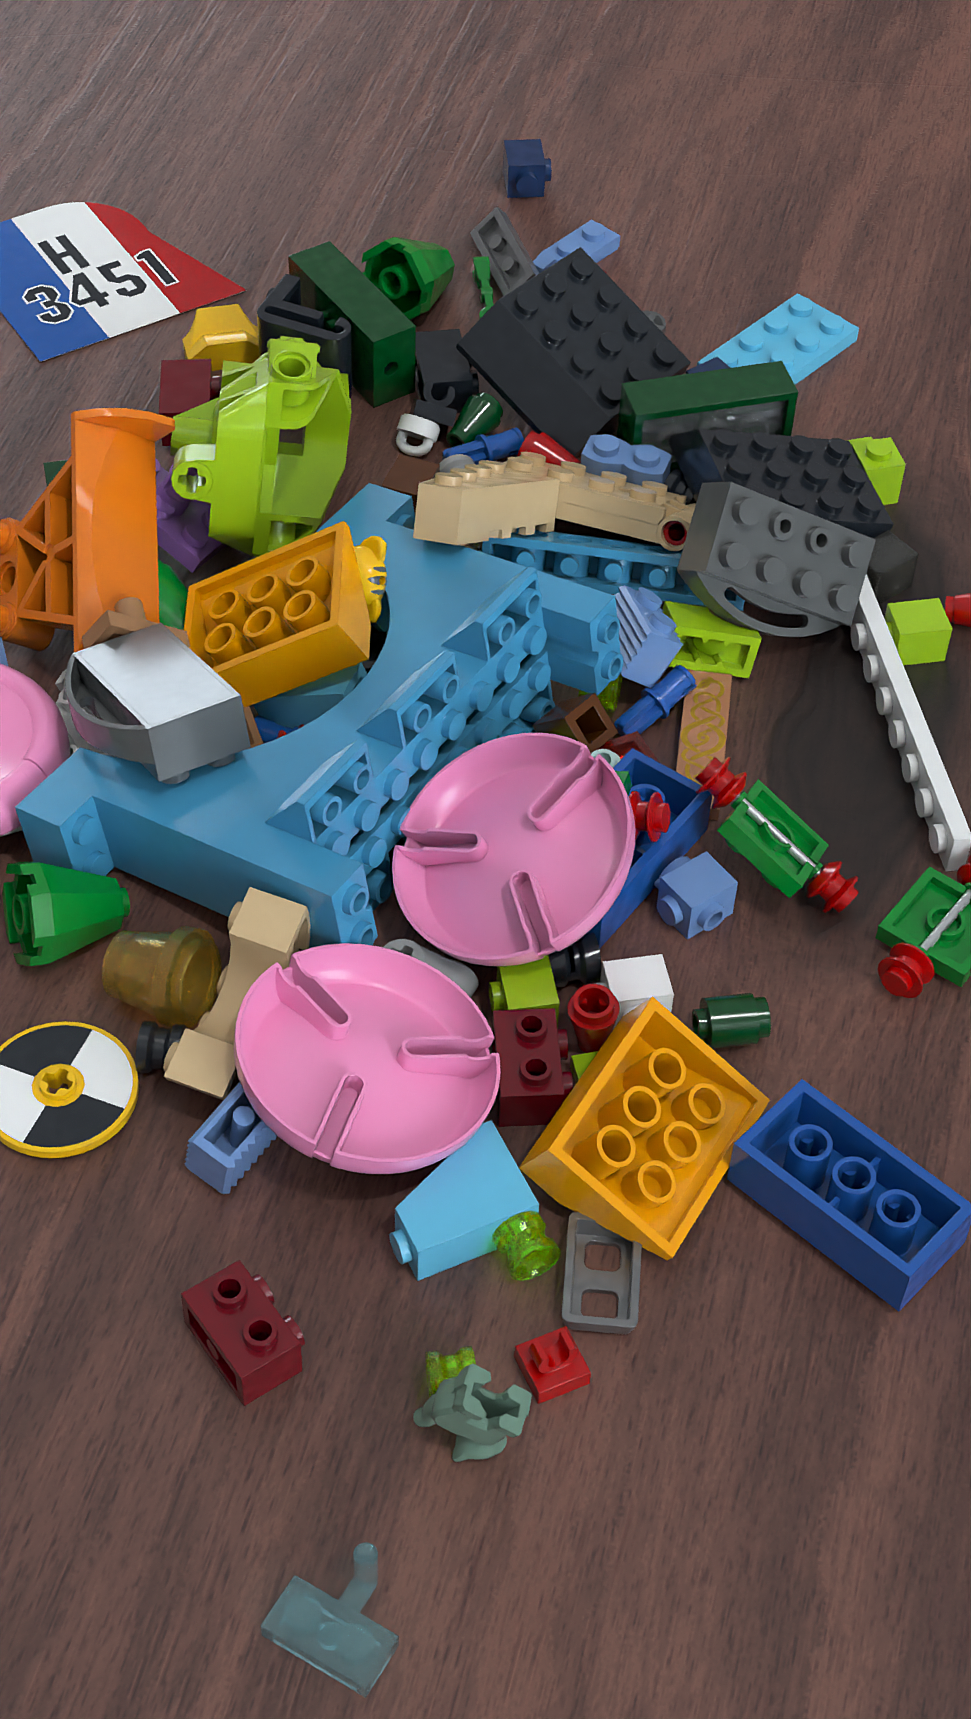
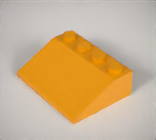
M345 521L189 586L184 631H187L189 638V648L241 695L243 707L276 697L281 693L309 682H314L322 677L355 666L369 659L371 622L350 527Z
M652 996L620 1019L521 1163L519 1169L559 1204L595 1220L597 1224L631 1242L636 1241L642 1244V1248L665 1260H669L677 1252L729 1168L734 1143L758 1121L770 1099Z

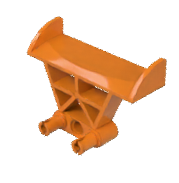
M95 408L71 413V457L21 521L10 517L0 520V637H2V641L42 651L52 641L56 628L74 631V652L83 650L82 636L107 610L115 611V604L127 597L140 599L143 603L146 620L160 623L155 442L175 430V420L173 418L149 411L127 408Z

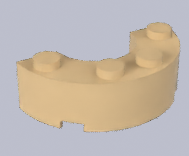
M249 887L243 902L238 901L234 905L229 916L230 960L218 981L217 993L219 996L211 1011H207L202 1016L198 1027L194 1030L185 1028L180 1041L174 1042L170 1046L163 1066L165 1071L164 1077L167 1080L224 1100L240 1082L234 1059V1030L238 1012L245 995L251 985L269 967L277 962L282 967V970L289 967L291 955L298 952L299 948L302 950L308 949L310 942V917L307 906Z

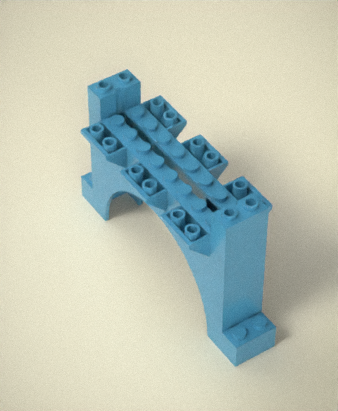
M368 483L316 531L318 532L345 521L350 527L354 546L360 545L364 539L370 536H380L387 544V553L384 561L387 571V585L381 599L382 611L377 622L371 623L379 633L387 631V636L378 659L363 680L337 705L310 723L273 741L235 753L234 761L228 765L213 767L206 764L189 770L190 776L176 784L159 782L140 762L108 756L80 747L15 806L33 862L106 876L116 867L227 917L230 916L234 905L238 901L243 902L249 887L307 906L310 917L309 948L342 943L373 945L378 937L373 911L380 903L385 902L394 889L388 852L401 838L406 842L407 837L399 829L411 809L409 807L416 796L442 768L468 750L504 736L536 733L532 725L555 707L550 680L590 694L595 693L598 696L611 681L617 679L623 667V656L620 652V620L617 617L615 596L461 545L413 538L415 513L412 496Z

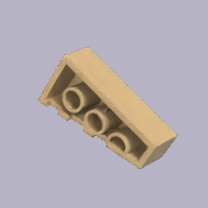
M480 460L479 465L466 464L465 469L451 468L450 473L437 472L434 479L420 482L418 485L413 538L451 545H462L489 541V538H511V533L517 532V528H519L518 534L521 535L535 534V530L552 532L555 525L560 479L505 471V463Z

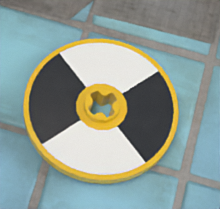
M52 1022L26 1029L0 1046V1141L9 1148L40 1158L75 1156L93 1150L110 1140L123 1128L131 1117L139 1094L136 1065L128 1049L120 1040L107 1031L79 1022ZM62 1083L68 1084V1089L60 1088L55 1094L50 1093L49 1088L58 1089Z

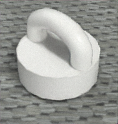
M401 415L397 426L396 444L401 452L409 456H423L431 450L433 443H436L440 432L439 425L415 415ZM407 436L423 440L422 445L412 446L406 441Z

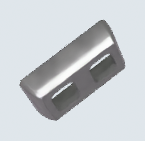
M579 1212L571 1213L568 1221L562 1303L563 1322L571 1330L628 1334L635 1329L638 1323L642 1244L623 1238ZM589 1245L617 1247L621 1252L620 1268L613 1272L588 1269L584 1264L585 1248ZM589 1292L614 1295L618 1299L617 1317L583 1316L581 1313L582 1296Z

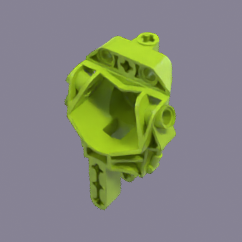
M280 336L278 339H269L267 341L268 352L262 354L254 363L223 360L220 397L173 416L175 430L171 436L170 456L175 457L171 475L172 487L183 498L211 503L208 537L251 556L253 554V556L259 557L313 534L324 519L346 466L352 413L348 374L340 373L339 369L321 367L317 362L320 346L316 343H307L303 341V338ZM303 427L302 444L279 442L280 429H299ZM188 468L198 469L197 476L188 475Z

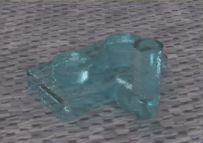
M368 1542L361 1543L354 1549V1577L339 1600L294 1575L261 1624L262 1636L365 1698L399 1646L398 1635L360 1613L378 1584V1551L373 1544Z

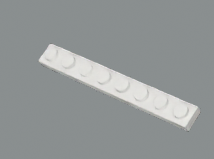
M866 574L850 626L852 646L855 651L860 650L863 658L865 679L867 682H872L876 691L877 710L880 715H885L889 725L890 744L893 748H898L902 758L903 777L906 782H911L915 791L916 810L919 817H925L929 827L931 849L934 853H939L946 872L955 871L966 864L971 847V832Z

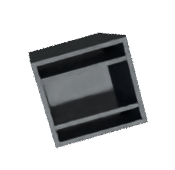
M581 247L500 298L455 347L534 432L538 434L545 432L574 455L576 459L581 456L590 435H611L618 429L622 383L683 375L691 363Z
M695 429L671 435L668 441L696 502L702 483L733 482L875 539L869 563H874L894 525L849 441L840 438H808L802 435H770L765 432H733L727 429Z

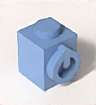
M707 851L693 859H690L688 856H682L671 862L663 870L659 879L655 881L654 886L659 890L656 908L663 921L669 926H674L688 940L703 930L710 931L716 928L724 918L733 914L738 882Z

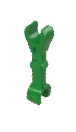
M488 256L473 257L474 270L472 271V278L476 287L480 289V302L484 306L479 313V320L494 305L493 288L490 287L489 283L491 273Z

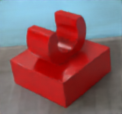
M567 1326L515 1346L514 1358L538 1404L590 1384L591 1372Z

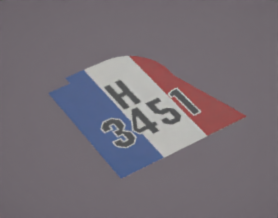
M91 202L63 203L0 222V312L40 362L246 291L243 287L149 232L133 215L113 206Z

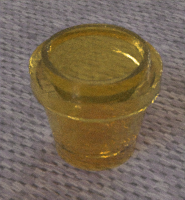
M182 926L175 931H121L109 944L102 966V983L108 996L155 1016L161 1025L168 1028L175 1024H183L189 1029L201 1020L202 1016L210 1010L215 1001L217 985L221 976V956L212 935L205 929L192 926Z

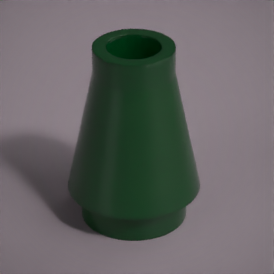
M483 392L478 393L476 396H470L454 426L446 435L449 445L455 447L475 441L477 435L483 434L486 436L499 427L501 423L500 418L503 416V409L500 403L493 396Z

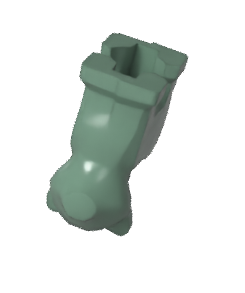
M470 1364L460 1371L458 1376L443 1380L439 1384L436 1393L425 1402L423 1407L415 1411L413 1419L414 1423L419 1427H430L437 1424L456 1434V1443L452 1454L453 1461L488 1459L502 1452L507 1443L506 1435L514 1438L521 1434L525 1418L529 1416L532 1394L515 1384L502 1393L489 1391L482 1386L491 1381V1372L475 1364Z

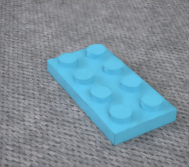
M797 293L698 361L697 366L715 357L720 358L731 368L782 361L795 385L856 342L859 327Z

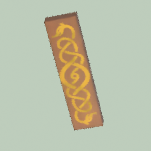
M688 670L694 677L697 687L690 691L683 701L676 772L700 784L695 777L714 757L721 763L725 760L732 675ZM712 795L711 807H712V803H713V800H714V796H713V795ZM710 808V820L719 819L720 808Z

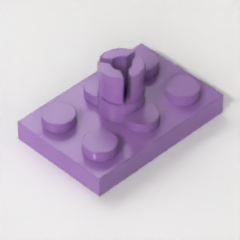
M155 458L158 545L193 573L227 545L208 537L211 507L203 501L189 500L177 494L172 487L171 481L173 464L168 472L161 467L159 461ZM188 468V475L197 476L198 469Z

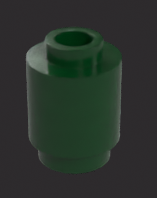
M752 993L701 998L699 1009H693L692 1011L693 1032L712 1049L757 1044L759 1038L769 1037L771 1032V1016L765 997H754Z

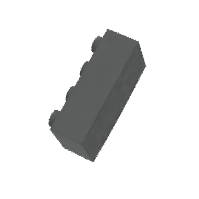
M733 482L702 483L677 571L704 605L729 623L756 630L762 635L805 637L826 632L840 625L851 626L876 540ZM725 590L733 591L737 596L760 609L773 613L803 617V624L800 627L785 628L760 622L732 605L725 598Z
M161 622L72 653L66 669L65 689L72 721L78 733L90 745L105 753L129 761L140 762L159 782L162 781L166 784L180 783L190 776L189 770L206 764L213 767L228 765L234 761L235 753L251 748L241 695ZM86 706L96 717L88 714L82 708Z

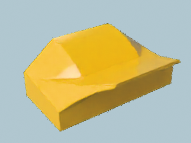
M238 304L198 308L190 331L182 339L185 359H211L212 371L223 370V360L254 363L259 358L258 327L252 324Z

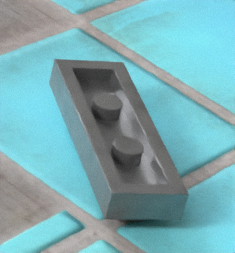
M496 207L470 232L481 255L489 257L490 271L503 296L539 274L510 219L499 207Z

